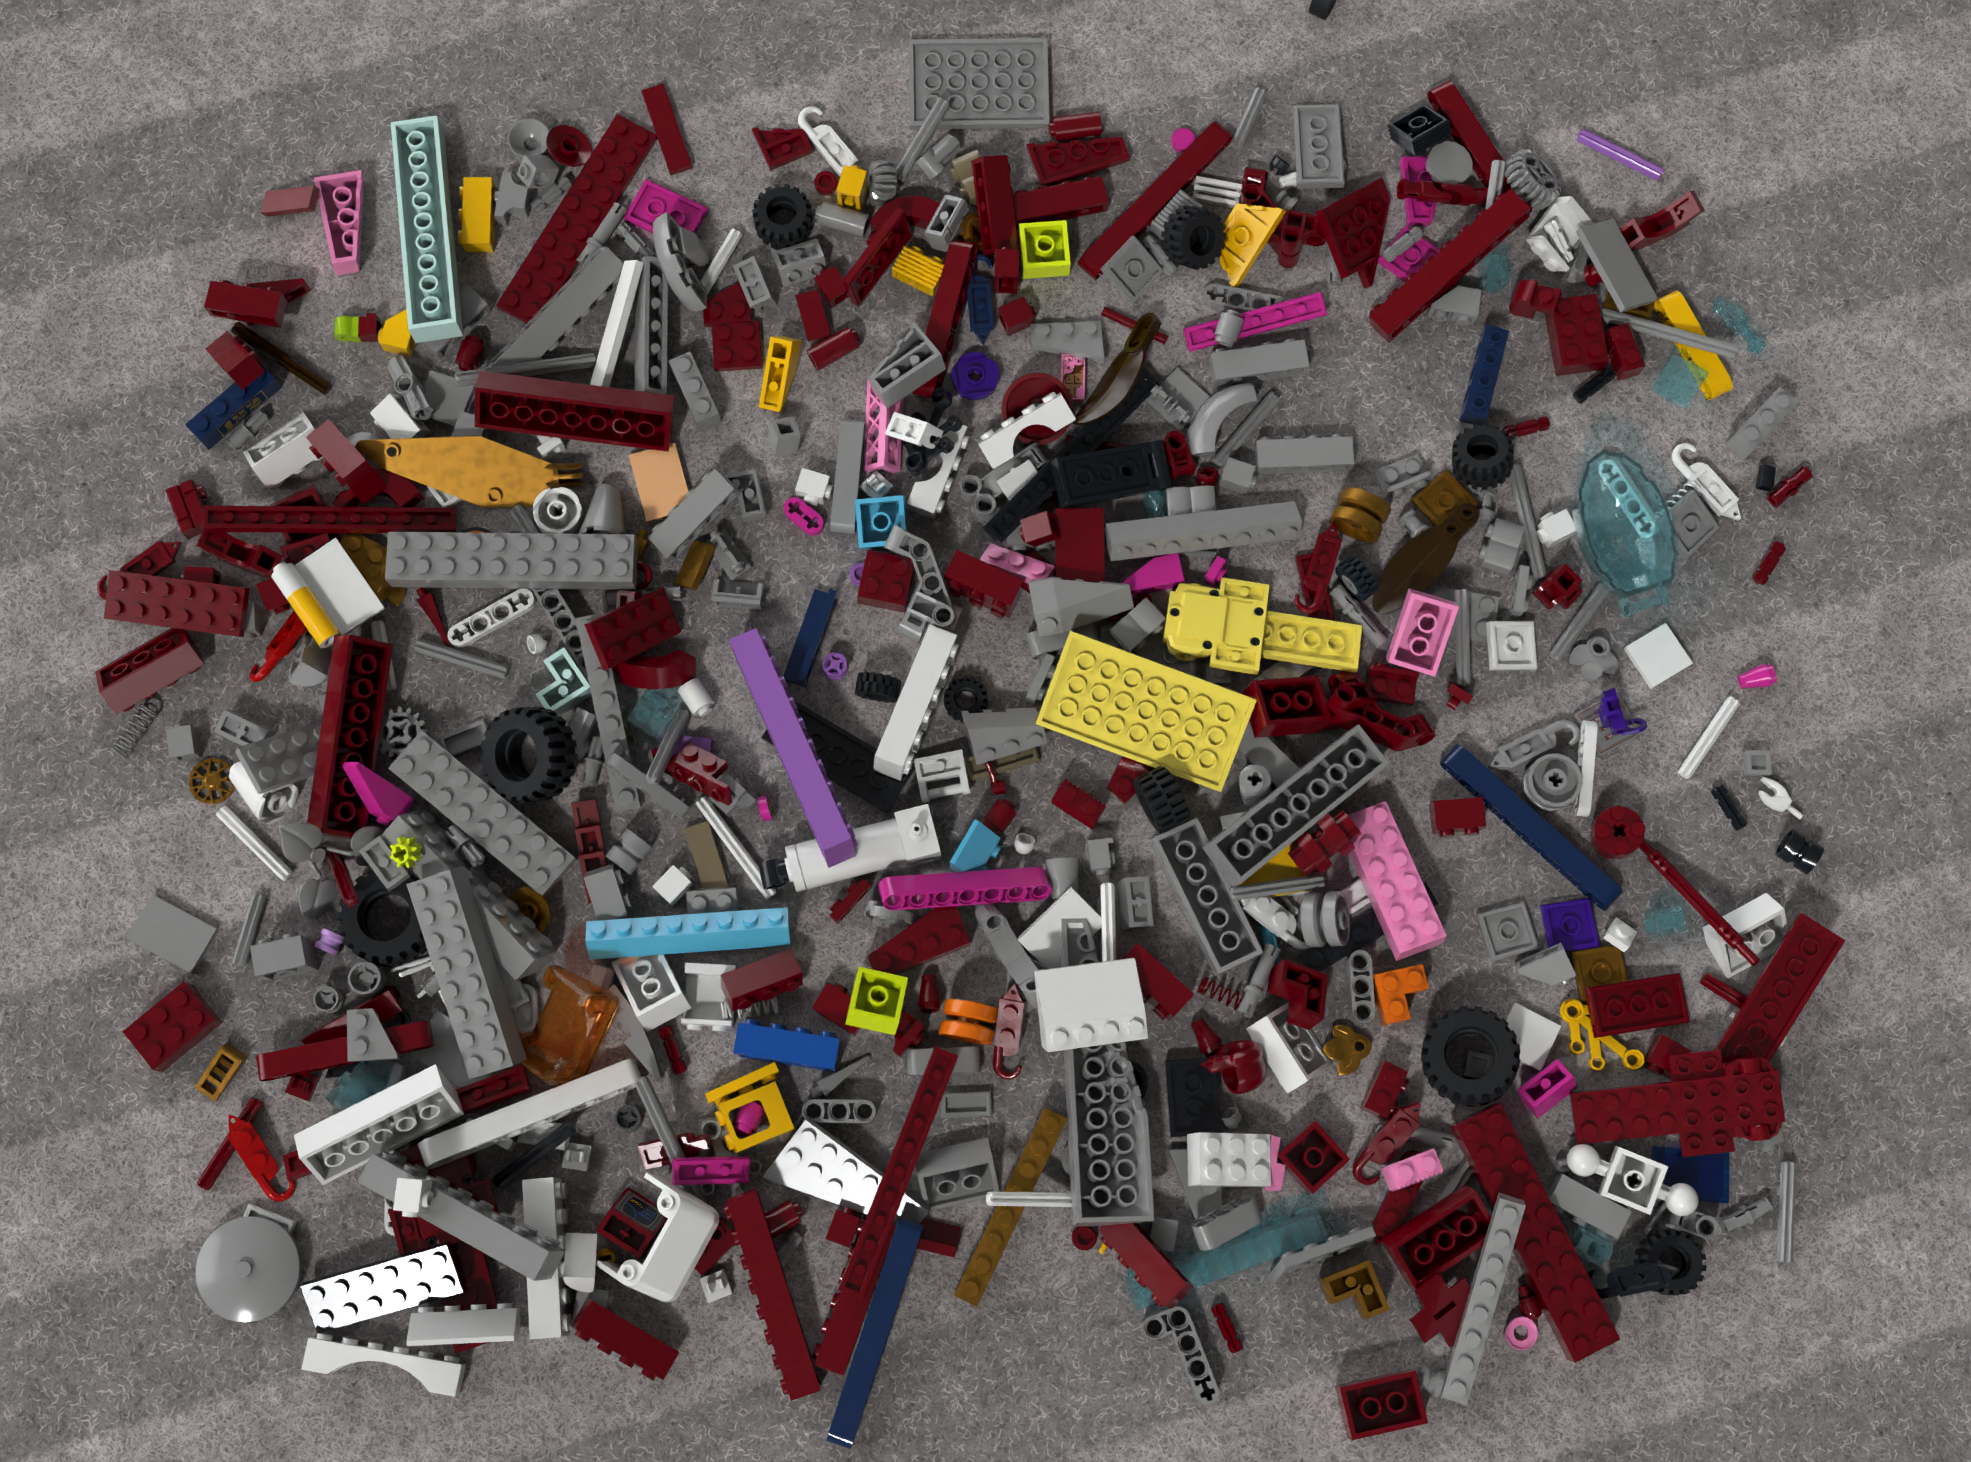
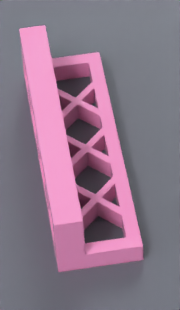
M869 379L867 381L863 471L872 472L883 469L891 473L900 472L902 443L900 439L890 437L885 432L893 413L903 414L904 398L886 409L874 394ZM879 406V407H880V413L878 414V416H877L876 419H875V418H874V412H875V410L877 409V407ZM878 428L879 436L873 441V434ZM877 451V463L872 464V457Z

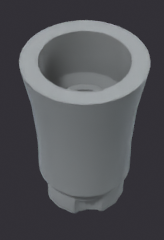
M1069 857L1045 860L1052 889V900L1054 902L1058 900L1070 887L1079 894L1080 858Z

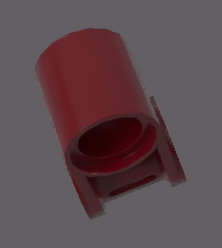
M1179 431L1169 432L1163 441L1172 480L1184 474L1194 475L1195 462L1190 454L1184 434ZM1169 441L1172 442L1176 446V448L1170 446Z

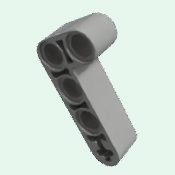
M1174 1306L1144 1318L1141 1329L1146 1337L1156 1340L1171 1334L1195 1398L1204 1405L1214 1404L1219 1398V1389L1189 1312L1184 1307ZM1176 1310H1180L1184 1314V1321L1180 1325H1174L1171 1321V1315ZM1151 1320H1157L1160 1323V1331L1155 1335H1151L1147 1331V1324ZM1185 1335H1190L1194 1340L1193 1347L1189 1350L1182 1349L1180 1344L1182 1337ZM1195 1360H1200L1203 1363V1371L1198 1375H1194L1190 1371V1365ZM1209 1377V1380H1204L1206 1387L1213 1389L1209 1399L1200 1396V1393L1203 1392V1387L1200 1382L1195 1385V1380Z

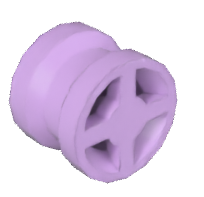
M322 928L320 932L321 938L315 943L314 947L338 956V948L341 943H344V937Z

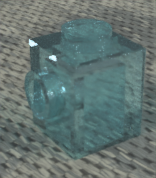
M1488 254L1479 262V289H1486L1489 293H1496L1503 290L1506 283L1510 282L1511 269L1507 268V255Z

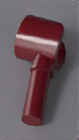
M986 762L985 766L990 776L993 793L996 795L1005 794V780H997L991 762Z

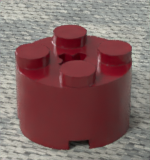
M1619 805L1604 810L1591 826L1590 837L1592 846L1596 852L1607 859L1627 858L1642 844L1645 836V825L1640 816L1633 810ZM1615 830H1620V835L1615 837L1613 835Z

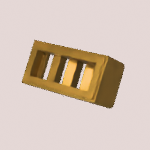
M231 1044L221 1046L194 1088L216 1102L248 1057ZM225 1056L234 1061V1063L225 1058ZM220 1063L229 1068V1071L226 1072L218 1065ZM213 1072L217 1073L224 1079L220 1081L212 1075ZM207 1080L215 1084L218 1087L217 1090H214L209 1085H207Z

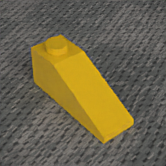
M781 335L770 337L759 408L780 413L783 411L798 367L802 340Z

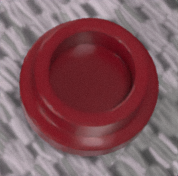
M1091 1226L1076 1227L1072 1232V1242L1079 1250H1089L1097 1242V1233Z

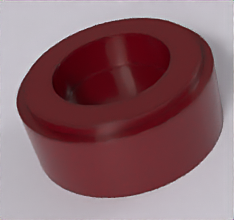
M830 171L818 173L814 179L816 191L825 196L833 194L838 187L835 174Z

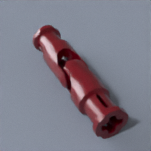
M1403 178L1399 180L1397 185V198L1399 200L1412 198L1419 202L1462 206L1476 204L1486 208L1488 187L1473 188L1472 185L1437 183L1424 180L1409 182Z

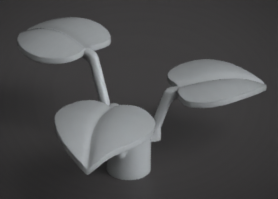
M294 822L279 826L284 856L291 862L309 860L308 865L312 867L317 876V880H305L299 890V906L306 918H314L329 909L337 896V888L334 882L330 879L322 880V875L316 866L317 862H321L325 858L326 851L348 856L354 855L356 864L359 866H369L359 850L378 836H381L386 829L376 826H365L358 829L350 842L353 850L347 851L330 847L326 844L321 845L322 832L311 823Z

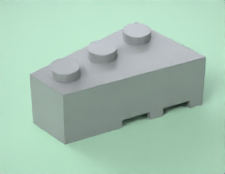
M915 322L911 325V330L905 338L897 342V347L889 357L886 356L868 378L874 394L886 409L946 369L941 353Z
M1036 707L1006 709L1005 712H992L991 709L983 710V713H969L968 710L961 711L969 746L977 765L1047 744L1044 727L1035 724L1038 717Z

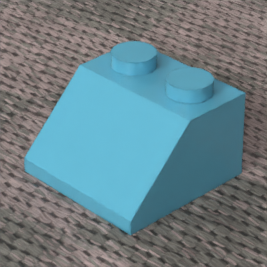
M975 819L950 861V870L954 872L989 870L990 868L986 865L990 858L996 859L1002 848L999 845L1001 838Z

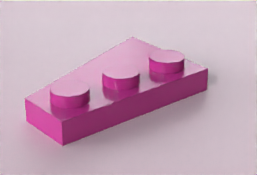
M1403 156L1399 160L1401 179H1407L1409 182H1418L1419 180L1433 181L1431 174L1426 169L1427 157ZM1412 198L1404 199L1407 226H1429L1432 223L1436 203L1419 202Z

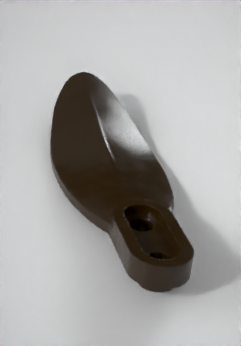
M1146 313L1137 321L1125 342V349L1114 359L1089 399L1075 415L1076 420L1072 422L1073 424L1084 425L1097 421L1113 412L1128 397L1140 376L1148 347L1161 326L1160 319L1154 313Z
M1470 503L1459 505L1441 524L1422 531L1416 537L1411 538L1395 553L1378 580V591L1373 594L1372 606L1378 614H1389L1402 608L1409 588L1424 592L1435 582L1452 560L1458 542L1476 525L1479 518V511L1476 506ZM1463 512H1469L1471 516L1466 517ZM1453 528L1455 532L1449 533L1447 529Z

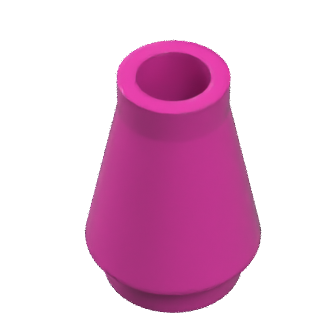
M1764 663L1737 676L1741 689L1771 687L1773 683L1777 682L1772 664L1766 665Z

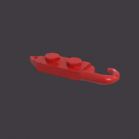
M295 611L292 612L265 648L267 650L265 653L266 662L257 672L259 668L257 664L251 669L249 674L251 681L259 682L265 679L279 660L292 651L294 643L299 636H302L307 631V628Z
M229 1114V1134L227 1137L265 1195L276 1202L289 1199L294 1194L295 1181L291 1182L288 1180L289 1188L284 1193H278L274 1189L270 1180L278 1172L277 1161L251 1121L246 1122ZM232 1118L236 1120L235 1123L231 1122Z

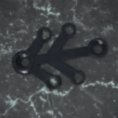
M944 387L936 388L931 394V402L935 405L929 423L935 427L938 426L944 409L952 404V395ZM914 412L910 416L926 422V417L920 412ZM952 415L938 428L944 431L943 436L950 430L953 432L959 431L963 422L956 415ZM932 435L930 437V443H934L941 437H936ZM948 437L941 438L935 448L930 450L923 445L917 450L915 444L901 440L902 445L906 447L909 454L906 459V467L912 475L922 474L927 469L930 460L941 452L948 454L954 449V442Z

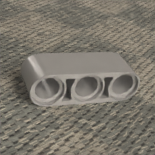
M1095 622L1071 630L1100 641ZM1038 630L1028 633L1026 639L1032 659H1041V656L1044 658L1046 653L1050 655L1062 653L1070 630L1044 637H1039Z
M1357 950L1346 959L1347 992L1350 1019L1355 1024L1362 1025L1374 1018L1375 999L1371 956L1364 950ZM1355 956H1359L1364 960V967L1362 969L1354 966L1353 958ZM1356 981H1361L1365 984L1366 992L1364 994H1360L1355 990ZM1358 1006L1366 1008L1368 1012L1366 1019H1361L1357 1016L1356 1009Z
M979 1047L941 1048L958 1055L952 1074L980 1073ZM933 1048L906 1050L907 1076H923Z
M813 1099L807 1101L802 1109V1114L806 1119L809 1117L807 1111L811 1105L820 1106V1116L815 1119L810 1118L817 1124H868L875 1119L877 1114L876 1107L869 1100ZM837 1105H844L847 1110L845 1117L841 1119L833 1116V1109ZM862 1105H869L872 1108V1115L867 1119H862L858 1116V1109Z
M1247 1194L1198 1218L1191 1226L1199 1249L1206 1251L1214 1249L1262 1222V1216L1255 1196Z

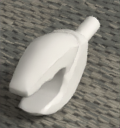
M1761 777L1760 780L1767 785L1768 789L1774 792V796L1771 797L1764 791L1759 790L1758 794L1762 802L1775 811L1784 812L1787 809L1800 820L1803 814L1790 805L1793 800L1785 787L1773 779Z

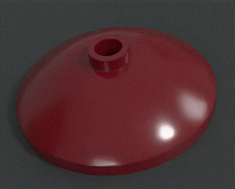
M1040 372L1025 374L1016 379L1004 394L1001 407L1003 421L1010 417L1017 419L1023 415L1022 410L1035 403L1042 404V398L1052 392H1055L1056 395L1061 392L1073 412L1071 394L1067 387L1052 375ZM1070 424L1056 432L1044 425H1030L1022 429L1016 438L1027 444L1038 442L1039 445L1051 443L1062 436Z

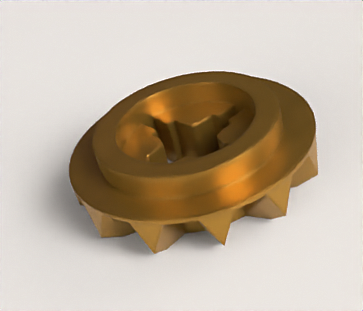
M970 213L963 217L964 222L960 224L962 232L959 235L964 237L965 242L976 243L977 251L982 250L978 213ZM977 227H978V229H977V231H976V233H975L976 236L973 237V234H972V233L974 232V229H973V228H977Z

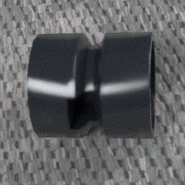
M1792 829L1783 838L1775 855L1786 863L1793 862L1794 868L1804 874H1808L1820 860L1824 848L1812 840L1806 842L1804 835Z

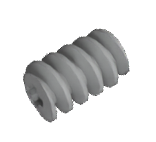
M1249 765L1241 771L1239 776L1240 797L1246 806L1252 808L1271 793V776L1260 765Z

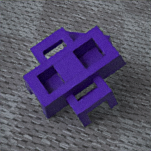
M1615 688L1602 693L1598 714L1603 728L1610 727L1612 735L1621 734L1622 736L1639 733L1647 728V721L1644 719L1624 720ZM1632 724H1641V726L1636 728L1628 727Z

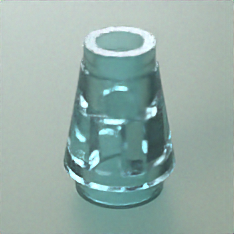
M1162 490L1144 493V500L1142 502L1149 518L1165 517L1166 495H1163Z

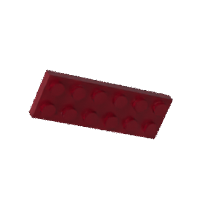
M109 570L104 619L244 637L250 588Z

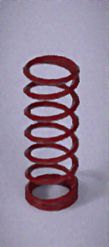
M1205 975L1197 993L1205 995L1213 983L1210 999L1214 997L1221 987L1218 1003L1222 1001L1229 991L1225 1005L1226 1007L1229 1006L1237 994L1234 1011L1237 1010L1243 999L1242 997L1238 1003L1239 991H1236L1230 999L1231 987H1228L1222 995L1224 985L1223 983L1219 984L1214 991L1215 979L1206 988L1209 976Z

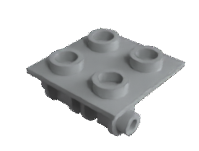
M1177 367L1160 386L1155 385L1151 390L1152 394L1145 401L1180 432L1194 418L1198 409L1210 396Z

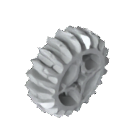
M1521 149L1508 158L1509 160L1506 162L1505 168L1506 181L1510 184L1511 189L1530 207L1533 206L1534 209L1543 210L1549 207L1556 197L1560 196L1562 191L1560 188L1561 184L1557 180L1558 176L1555 175L1554 169L1549 166V163L1544 161L1542 156L1539 157L1536 152L1532 153L1529 149Z

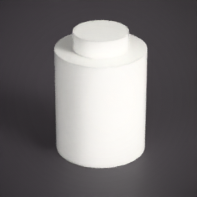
M699 678L686 682L678 689V693L693 716L699 715L703 717L713 710L714 701Z

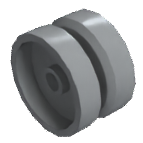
M1558 753L1546 754L1538 758L1523 773L1521 780L1522 794L1527 803L1536 810L1556 812L1573 802L1580 794L1583 784L1581 771L1577 764L1567 756Z
M1329 891L1325 897L1320 892L1304 894L1301 903V928L1303 938L1308 947H1323L1326 942L1330 946H1344L1347 944L1350 935V912L1348 901L1343 891Z

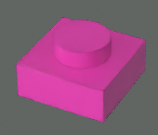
M1219 556L1216 557L1205 575L1206 584L1215 588L1218 581L1221 582V577H1226L1228 570L1226 569L1225 559Z

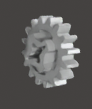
M399 706L396 713L392 709H388L389 716L383 715L379 747H382L380 750L382 754L385 755L389 752L388 757L394 760L396 755L399 756L405 750V748L397 749L399 746H408L412 742L415 729L417 731L416 736L421 730L429 735L427 730L422 729L427 726V723L424 720L420 721L422 716L418 712L413 715L411 708L404 712V709ZM397 719H404L400 722H394ZM388 728V736L385 737L386 730ZM399 730L405 734L402 738L397 734Z

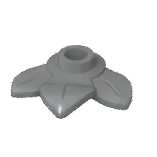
M1601 636L1592 637L1586 644L1576 646L1569 656V664L1581 666L1582 677L1587 683L1597 680L1602 672L1615 675L1618 668L1617 658L1610 652L1609 642ZM1594 645L1601 647L1600 653L1594 650Z

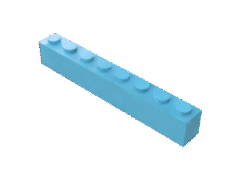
M788 907L586 921L585 942L589 960L791 946Z

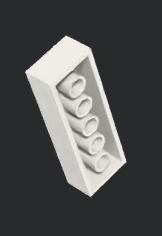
M929 624L876 751L874 771L900 781L903 774H909L913 764V752H918L922 742V730L926 731L929 726L932 713L931 708H936L940 698V687H945L950 666H953L959 648V644H956V634Z
M435 1064L295 1134L294 1139L299 1159L319 1182L325 1185L366 1164L372 1153L382 1154L383 1151L390 1152L464 1115L457 1091Z
M555 1177L522 1180L524 1224L537 1229V1235L544 1239L548 1236L560 1242L559 1247L565 1250L566 1235H564V1225L568 1224L567 1209H563V1199L567 1197L566 1184L562 1183L561 1178ZM565 1253L551 1279L533 1281L527 1277L530 1340L569 1335L573 1315L568 1314V1303H572V1291L570 1287L567 1288L563 1280Z

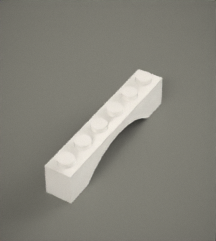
M317 1333V1337L308 1338L301 1370L330 1374L356 1362H385L396 1365L411 1373L429 1392L454 1397L460 1395L466 1363L459 1362L460 1357L445 1355L444 1359L434 1358L435 1353L419 1351L418 1355L409 1354V1348L394 1346L392 1351L383 1349L384 1344L368 1342V1346L358 1345V1339L343 1337L342 1342L332 1340L333 1335Z

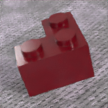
M1283 959L1274 966L1269 975L1267 992L1289 1000L1287 1023L1310 1030L1324 1020L1328 975Z

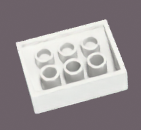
M1135 958L1034 971L1041 1044L1047 1052L1148 1039L1146 1013Z

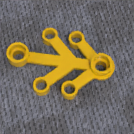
M1567 999L1561 1004L1559 1013L1561 1018L1569 1023L1571 1041L1568 1049L1572 1054H1581L1585 1050V1044L1580 1037V1025L1587 1030L1591 1056L1588 1061L1590 1069L1599 1071L1605 1066V1061L1601 1056L1600 1041L1622 1058V1064L1626 1069L1636 1070L1643 1066L1644 1056L1639 1050L1626 1049L1612 1036L1594 1038L1590 1018L1586 1016L1589 1015L1587 1005H1583L1577 999ZM1569 1007L1575 1008L1576 1014L1574 1016L1569 1015ZM1574 1042L1580 1044V1051H1575L1573 1049ZM1630 1055L1634 1056L1636 1059L1634 1065H1631L1628 1062V1057ZM1595 1058L1600 1060L1601 1065L1599 1068L1593 1066Z

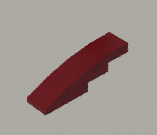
M596 798L571 802L579 849V861L588 904L592 902L584 880L585 872L608 866Z

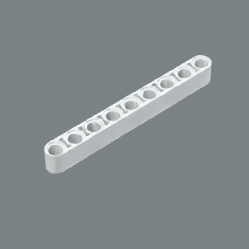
M631 1058L422 1140L418 1143V1147L426 1169L442 1166L635 1089L636 1080L641 1078L635 1059Z

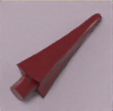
M426 587L417 589L416 591L420 598L416 599V601L435 626L445 646L451 648L452 645L448 640L434 595H432V592L428 593Z

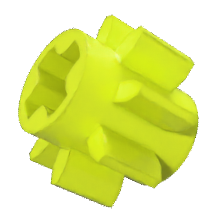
M405 836L397 838L398 844L390 845L392 849L390 859L397 862V867L404 865L407 868L414 867L415 861L422 859L420 855L422 846L415 842V837L408 839Z

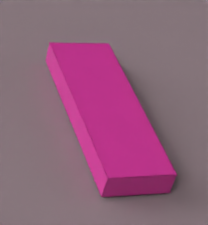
M749 1156L673 1158L672 1161L673 1185L749 1183Z

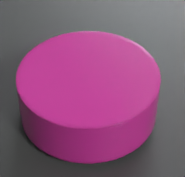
M1177 129L1172 135L1171 145L1175 151L1183 153L1195 141V136L1189 129Z

